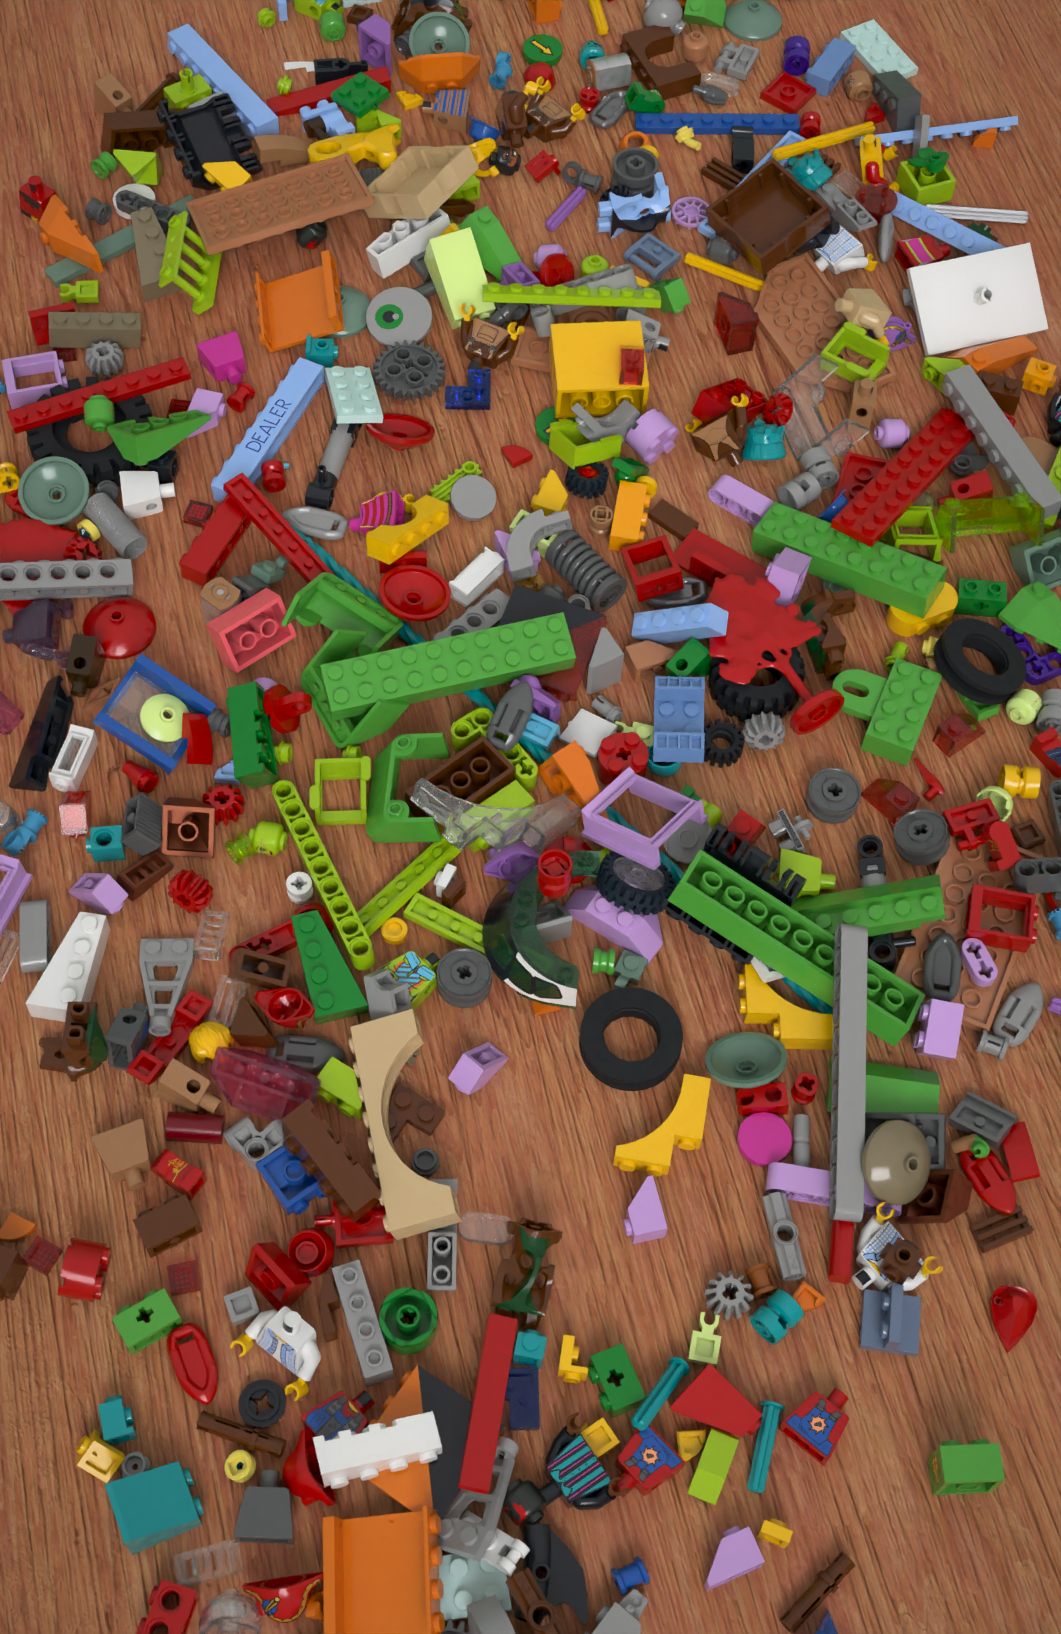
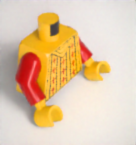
M873 134L864 136L859 141L864 189L875 188L880 183L900 193L898 190L900 186L897 182L888 185V181L884 179L883 157L886 161L898 157L894 153L897 151V147L892 145L886 148L885 145L881 144V138L875 137Z

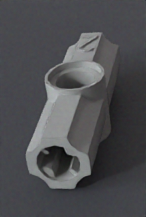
M770 1193L761 1199L770 1232V1245L774 1249L782 1281H795L807 1275L797 1238L798 1228L793 1223L786 1193ZM777 1233H787L790 1237V1240H781L778 1237Z

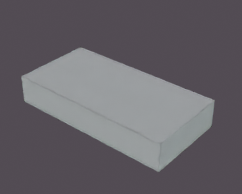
M930 115L915 116L912 158L918 156V149L928 146Z

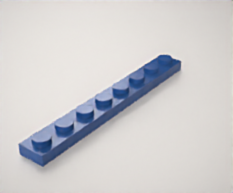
M635 113V131L644 134H677L676 131L684 126L688 128L693 127L694 134L732 135V126L753 127V135H786L789 131L799 135L800 131L798 114Z

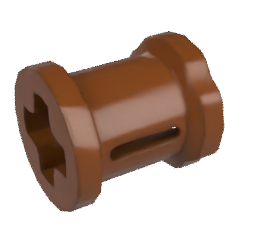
M767 1262L753 1265L745 1270V1274L750 1277L755 1291L753 1293L754 1299L771 1296L778 1289L772 1283L768 1271L770 1266Z

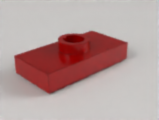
M409 551L390 565L379 561L380 573H387L389 570L401 565L427 567L426 551Z

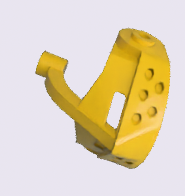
M485 138L468 145L477 165L496 149V143L492 138ZM494 165L489 170L477 169L473 174L480 177L491 175L494 178L500 172Z

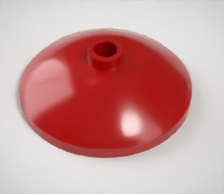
M383 413V423H366V429L371 436L382 444L398 451L424 445L434 438L435 433L434 427L428 422L404 414Z
M401 565L389 570L381 578L378 589L380 601L390 613L401 619L414 622L429 621L439 617L448 608L451 598L450 588L446 580L436 571L420 565Z
M113 597L98 603L88 612L83 622V635L98 637L106 658L126 659L136 656L151 644L156 634V620L151 609L143 602L130 597Z

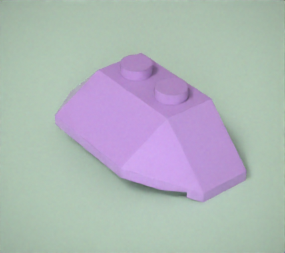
M596 884L575 890L564 905L566 910L572 915V918L622 949L647 958V964L649 965L663 946L658 914L653 915L650 912L649 915H643L641 911L637 915L631 909L629 912L624 911L623 906L617 908L614 906V901L609 903L606 900V896H602L599 893L600 889H597Z

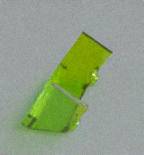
M1016 493L1015 496L971 500L948 498L946 502L941 503L934 521L939 537L943 539L942 545L949 553H955V536L1023 531L1037 546H1042L1045 509L1033 498L1029 497L1027 493Z

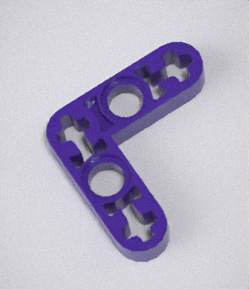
M1008 625L1001 627L1000 630L1012 639L1020 651H1024L1028 655V658H1025L1027 667L1025 681L1027 683L1039 685L1061 676V668H1054L1049 663L1054 660L1061 664V654L1054 651L1039 657L1023 634L1015 632Z

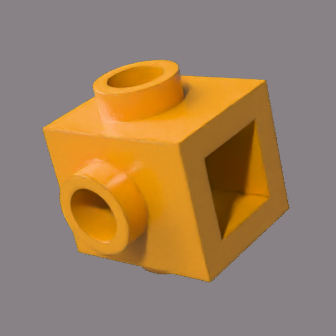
M1031 357L1022 381H1024L1022 388L1045 396L1048 387L1051 389L1054 387L1058 377L1054 375L1057 366Z

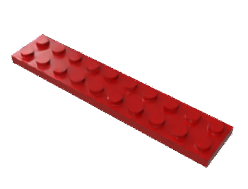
M942 407L832 519L831 528L873 547L975 439V435L966 427L964 419L953 411Z

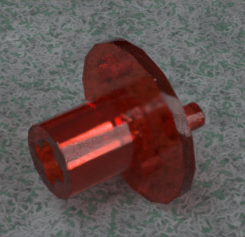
M887 183L883 185L868 184L862 186L855 195V199L877 221V224L880 223L882 215L891 213L898 203L896 193L889 188Z

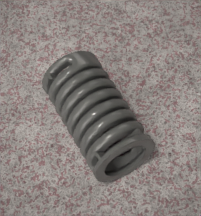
M568 530L560 534L550 544L545 553L546 562L577 593L588 599L590 606L595 612L600 613L608 610L625 593L627 588L626 580L620 574H617L615 569L610 567V564L604 561V558L599 556L598 552L593 550L592 546L587 544L586 540L577 531Z

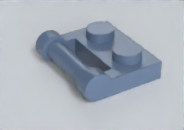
M649 232L628 248L623 255V260L635 264L648 273L655 282H658L663 274L677 264L681 258L680 253ZM637 254H641L643 257L657 265V267L654 268L652 265L638 257Z

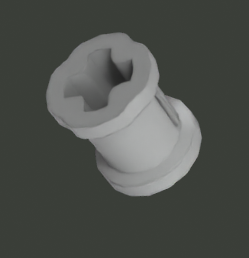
M983 1029L976 1052L980 1053L983 1051L996 1056L997 1060L1002 1061L1010 1039L1007 1037L1002 1039L990 1035L987 1030Z

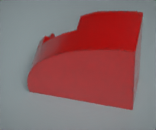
M877 102L869 106L865 113L864 122L872 121L873 124L885 121L886 115Z
M516 445L501 447V453L512 468L533 459V454L523 447Z

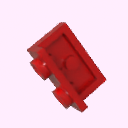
M73 302L28 311L37 346L49 344L48 312H75Z

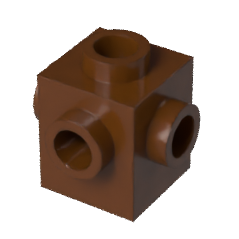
M898 1237L893 1245L888 1242L880 1253L879 1257L883 1261L877 1270L883 1273L890 1281L903 1285L908 1277L914 1280L923 1266L918 1263L923 1253L919 1251L913 1242Z

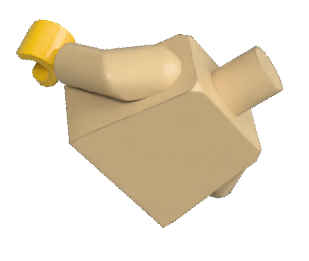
M848 288L843 294V298L836 300L835 310L842 312L849 322L859 327L872 329L876 337L875 340L889 346L890 343L885 336L884 327L892 312L873 289Z

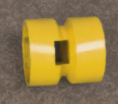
M1003 764L999 772L998 787L1009 792L1013 798L1019 794L1023 799L1035 800L1040 789L1039 767L1024 766L1022 769H1019L1017 765Z

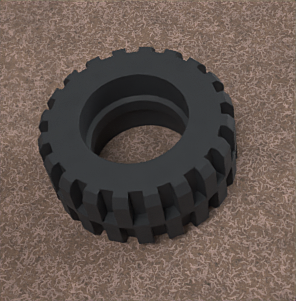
M797 647L791 648L790 664L804 682V660L800 657L801 653ZM781 649V652L785 655V650ZM770 651L762 653V658L765 660L777 661ZM712 658L708 680L709 688L711 689L710 694L712 699L717 700L716 705L721 710H727L726 714L730 717L736 716L739 718V721L745 722L746 719L752 718V714L760 715L762 711L764 714H768L772 711L774 715H780V718H783L787 715V711L790 712L795 707L799 694L785 675L776 668H764L777 679L776 683L768 686L743 685L725 680L720 676L719 664L728 663L727 659Z

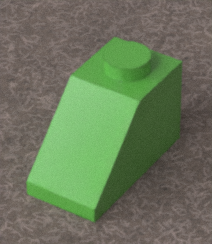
M682 277L659 280L649 287L660 292L661 307L659 309L663 313H679L685 309L684 306L691 302Z

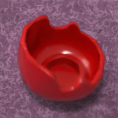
M535 62L530 64L525 70V84L529 81L536 83L537 79L542 76L544 78L542 86L549 80L551 84L550 90L554 88L556 79L554 71L549 64Z

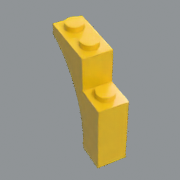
M752 964L744 965L743 972L738 974L737 980L738 990H742L743 998H739V1014L744 1015V1024H772V1037L779 1040L785 1049L832 1050L833 1014L812 1012L793 1005L774 992L767 983H763Z
M684 1074L680 1096L669 1117L660 1127L646 1137L628 1144L616 1145L613 1166H619V1169L628 1172L635 1170L646 1171L648 1175L659 1177L668 1175L673 1145H678L683 1150L700 1149L711 1078Z

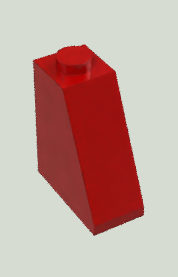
M710 1362L669 1406L675 1413L741 1437L746 1432L751 1436L762 1424L759 1420L762 1413Z

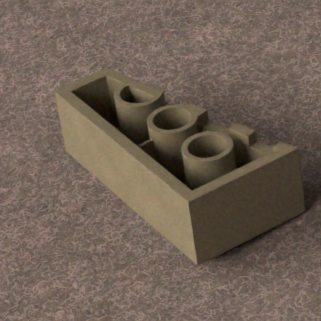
M152 207L132 212L131 220L143 302L182 291L183 289L173 282L162 288L159 286V273L162 268L167 239ZM178 268V275L184 279L182 270Z

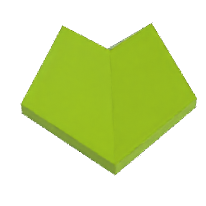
M113 149V154L122 169L137 184L158 185L164 172V166L156 153Z

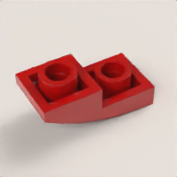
M183 713L181 738H188L187 764L213 765L212 737L206 714Z
M1025 1121L1013 1124L1011 1131L1002 1142L1013 1183L1040 1177Z

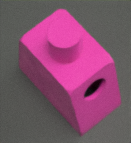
M237 331L196 344L199 361L216 381L220 382L228 379L231 384H238L242 380L241 374L246 372V365Z

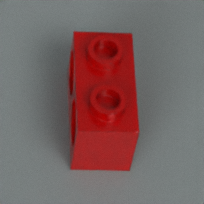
M162 1579L159 1587L154 1586L150 1594L148 1604L151 1605L149 1614L147 1618L143 1617L141 1619L136 1634H153L154 1630L161 1625L168 1627V1634H186L200 1597L199 1593L196 1590ZM172 1594L179 1595V1605L173 1610L165 1609L164 1603L166 1598Z

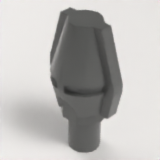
M694 84L691 91L701 95L700 97L703 98V101L711 105H725L728 93L717 86L708 84L704 87Z

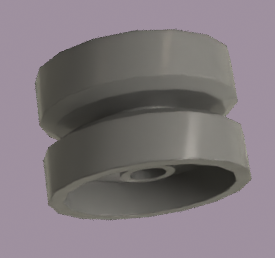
M633 147L619 151L614 156L612 163L611 187L625 185L630 189L631 197L642 193V197L651 198L653 196L654 174L659 169L658 159L652 152L643 148Z

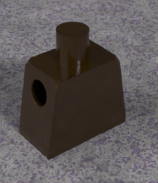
M73 633L66 666V674L72 684L70 694L73 696L85 697L87 688L92 689L98 686L106 661V654L98 637Z

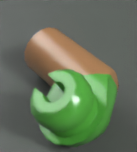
M971 1134L951 1141V1147L955 1154L969 1150L975 1154L976 1158H984L988 1156L990 1151L987 1141L977 1134Z

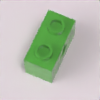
M164 1288L159 1291H150L144 1295L142 1301L133 1306L127 1305L117 1311L116 1316L112 1318L131 1356L168 1335L172 1329L183 1325L176 1308ZM148 1315L151 1321L145 1323L142 1318Z

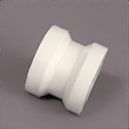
M295 872L287 878L288 898L296 904L307 903L313 896L311 877L304 872Z

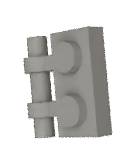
M728 42L721 50V56L714 63V72L719 74L722 70L727 69V75L746 81L759 57L760 49L742 43L739 48H736L733 42Z

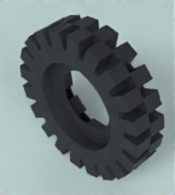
M98 376L86 377V386L81 387L78 378L68 380L69 391H66L58 384L50 389L51 396L55 397L99 383ZM43 394L37 402L51 397ZM142 395L113 403L115 413L114 424L127 420L144 423L148 422V417H153L149 404H146L145 398ZM84 413L26 431L34 462L52 456L70 459L82 468L89 484L93 483L94 488L103 480L113 481L119 487L121 486L119 471H140L139 465H135L134 462L123 458L114 441L106 448L95 452L80 451L68 443L66 439L67 428L71 423L83 420Z

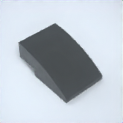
M865 1112V1144L871 1133L882 1123L890 1120L907 1121L915 1125L923 1133L928 1143L931 1157L930 1170L946 1169V1113Z

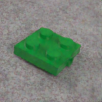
M359 72L330 93L332 101L358 118H362L371 110L376 111L379 108V104L390 97L387 88L362 72Z

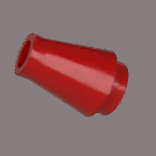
M132 760L124 763L122 772L127 775L138 791L150 793L157 787L159 778L154 770L139 765Z

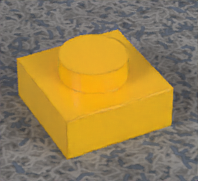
M603 1417L580 1432L598 1459L620 1444V1441Z
M771 1518L769 1521L764 1520L762 1522L757 1537L786 1548L790 1543L793 1531L787 1529V1524Z

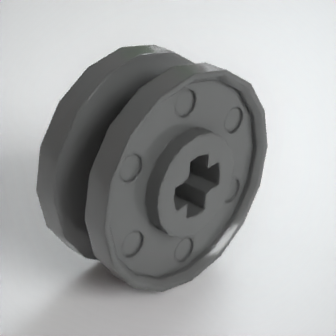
M835 767L822 769L815 773L809 782L805 799L808 811L814 818L823 823H843L850 819L857 810L861 797V788L858 780L844 769Z
M915 809L907 812L898 819L894 827L897 851L900 857L908 863L915 865L932 864L946 855L950 847L947 823L943 816L936 811Z
M460 948L445 954L439 961L436 971L437 990L445 1002L458 1008H470L482 1003L487 998L492 986V969L486 956L474 949Z

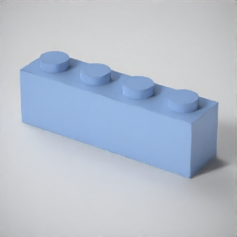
M712 603L634 613L631 636L642 642L649 640L657 644L687 641L692 637L703 639L726 636L729 612Z

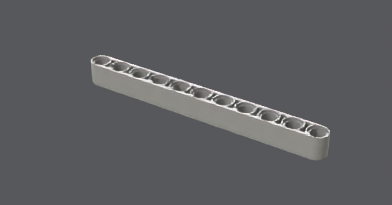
M839 923L836 927L834 941L829 1215L831 1220L861 1222L864 1213L862 1156L865 1147L868 930L866 926Z

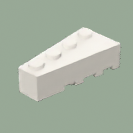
M438 208L428 219L397 220L392 225L393 229L389 233L384 232L366 248L372 270L385 279L397 270L410 264L411 258L426 251L429 239L438 237L451 225L448 214Z
M79 912L25 1003L31 1017L65 1022L68 1002L91 1001L111 930L106 915Z
M433 1411L395 1419L392 1421L391 1427H386L385 1423L368 1425L359 1434L351 1432L350 1429L337 1433V1436L328 1441L324 1440V1435L313 1437L324 1487L331 1486V1489L344 1487L349 1484L348 1480L360 1477L361 1480L375 1478L379 1475V1471L390 1469L391 1472L406 1469L408 1463L420 1460L421 1464L429 1463L438 1458L437 1455L442 1454V1445Z

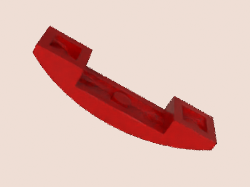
M190 989L175 1008L176 1014L171 1025V1033L167 1036H157L146 1051L142 1049L127 1067L126 1073L148 1086L164 1073L172 1058L176 1060L187 1047L190 1033L204 1022L213 1006V1001Z

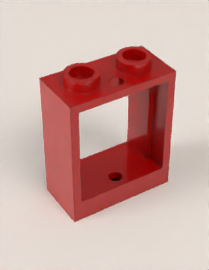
M666 535L620 548L623 565L638 602L684 589L682 572ZM666 556L670 568L638 577L634 568L635 564Z
M973 884L967 898L963 941L968 938H977L986 946L1026 953L1030 944H1035L1037 929L1033 928L1034 921L1037 920L1039 914V906L1035 905L1036 895ZM982 904L1022 911L1021 936L980 928Z

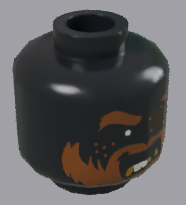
M498 146L494 152L490 153L489 165H492V167L495 165L500 172L499 174L512 176L520 168L521 155L518 154L515 148Z

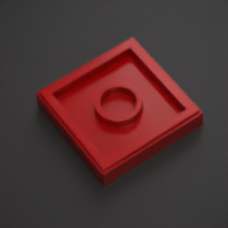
M783 71L760 93V99L788 114H796L816 95L817 89Z

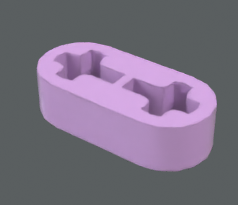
M968 938L960 948L962 962L976 985L989 987L997 977V967L983 942L977 938ZM969 947H970L972 950H977V951H978L977 954H976V957H975V955H974L973 952H970V953L967 952L968 949H969ZM981 968H982V970H983L984 973H987V972L990 973L989 976H988V978H987L985 975H980V974H979L980 971H981Z

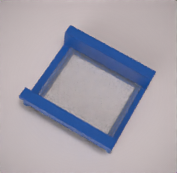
M140 653L92 724L98 725L164 769L167 775H169L187 749L188 738H180L174 742L164 743L149 737L140 723V711L143 704L154 695L169 694L180 699L187 707L189 713L206 714L207 718L217 704ZM163 712V716L166 719L171 718L168 712Z

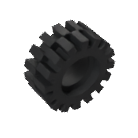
M720 719L715 720V725L711 721L707 727L704 726V761L706 763L711 760V766L719 763L718 768H723V764L726 763V766L729 767L732 762L735 764L738 758L741 757L745 737L741 734L742 730L740 727L735 729L736 724L734 722L728 725V720L724 719L722 724ZM723 738L729 741L731 746L726 749H720L712 744V740Z

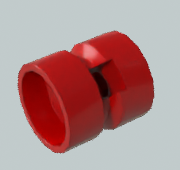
M560 849L547 850L538 859L537 887L543 895L551 898L565 895L571 887L572 859L565 851Z

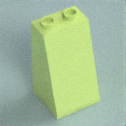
M471 228L429 239L424 261L451 329H461V319L464 316L460 314L459 307L464 303L466 304L465 311L467 313L470 311V305L475 306L476 311L471 315L472 320L474 317L482 320L490 318L494 314L496 307L494 302H483L482 285H488Z

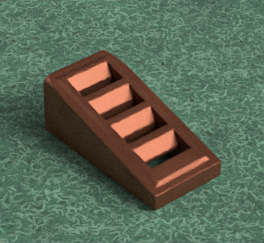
M155 850L118 873L116 882L126 891L128 898L134 901L171 871L174 865L158 850ZM154 861L161 868L157 869L151 862Z

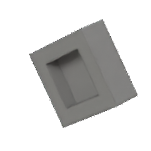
M251 1286L223 1296L233 1326L254 1319L260 1314Z

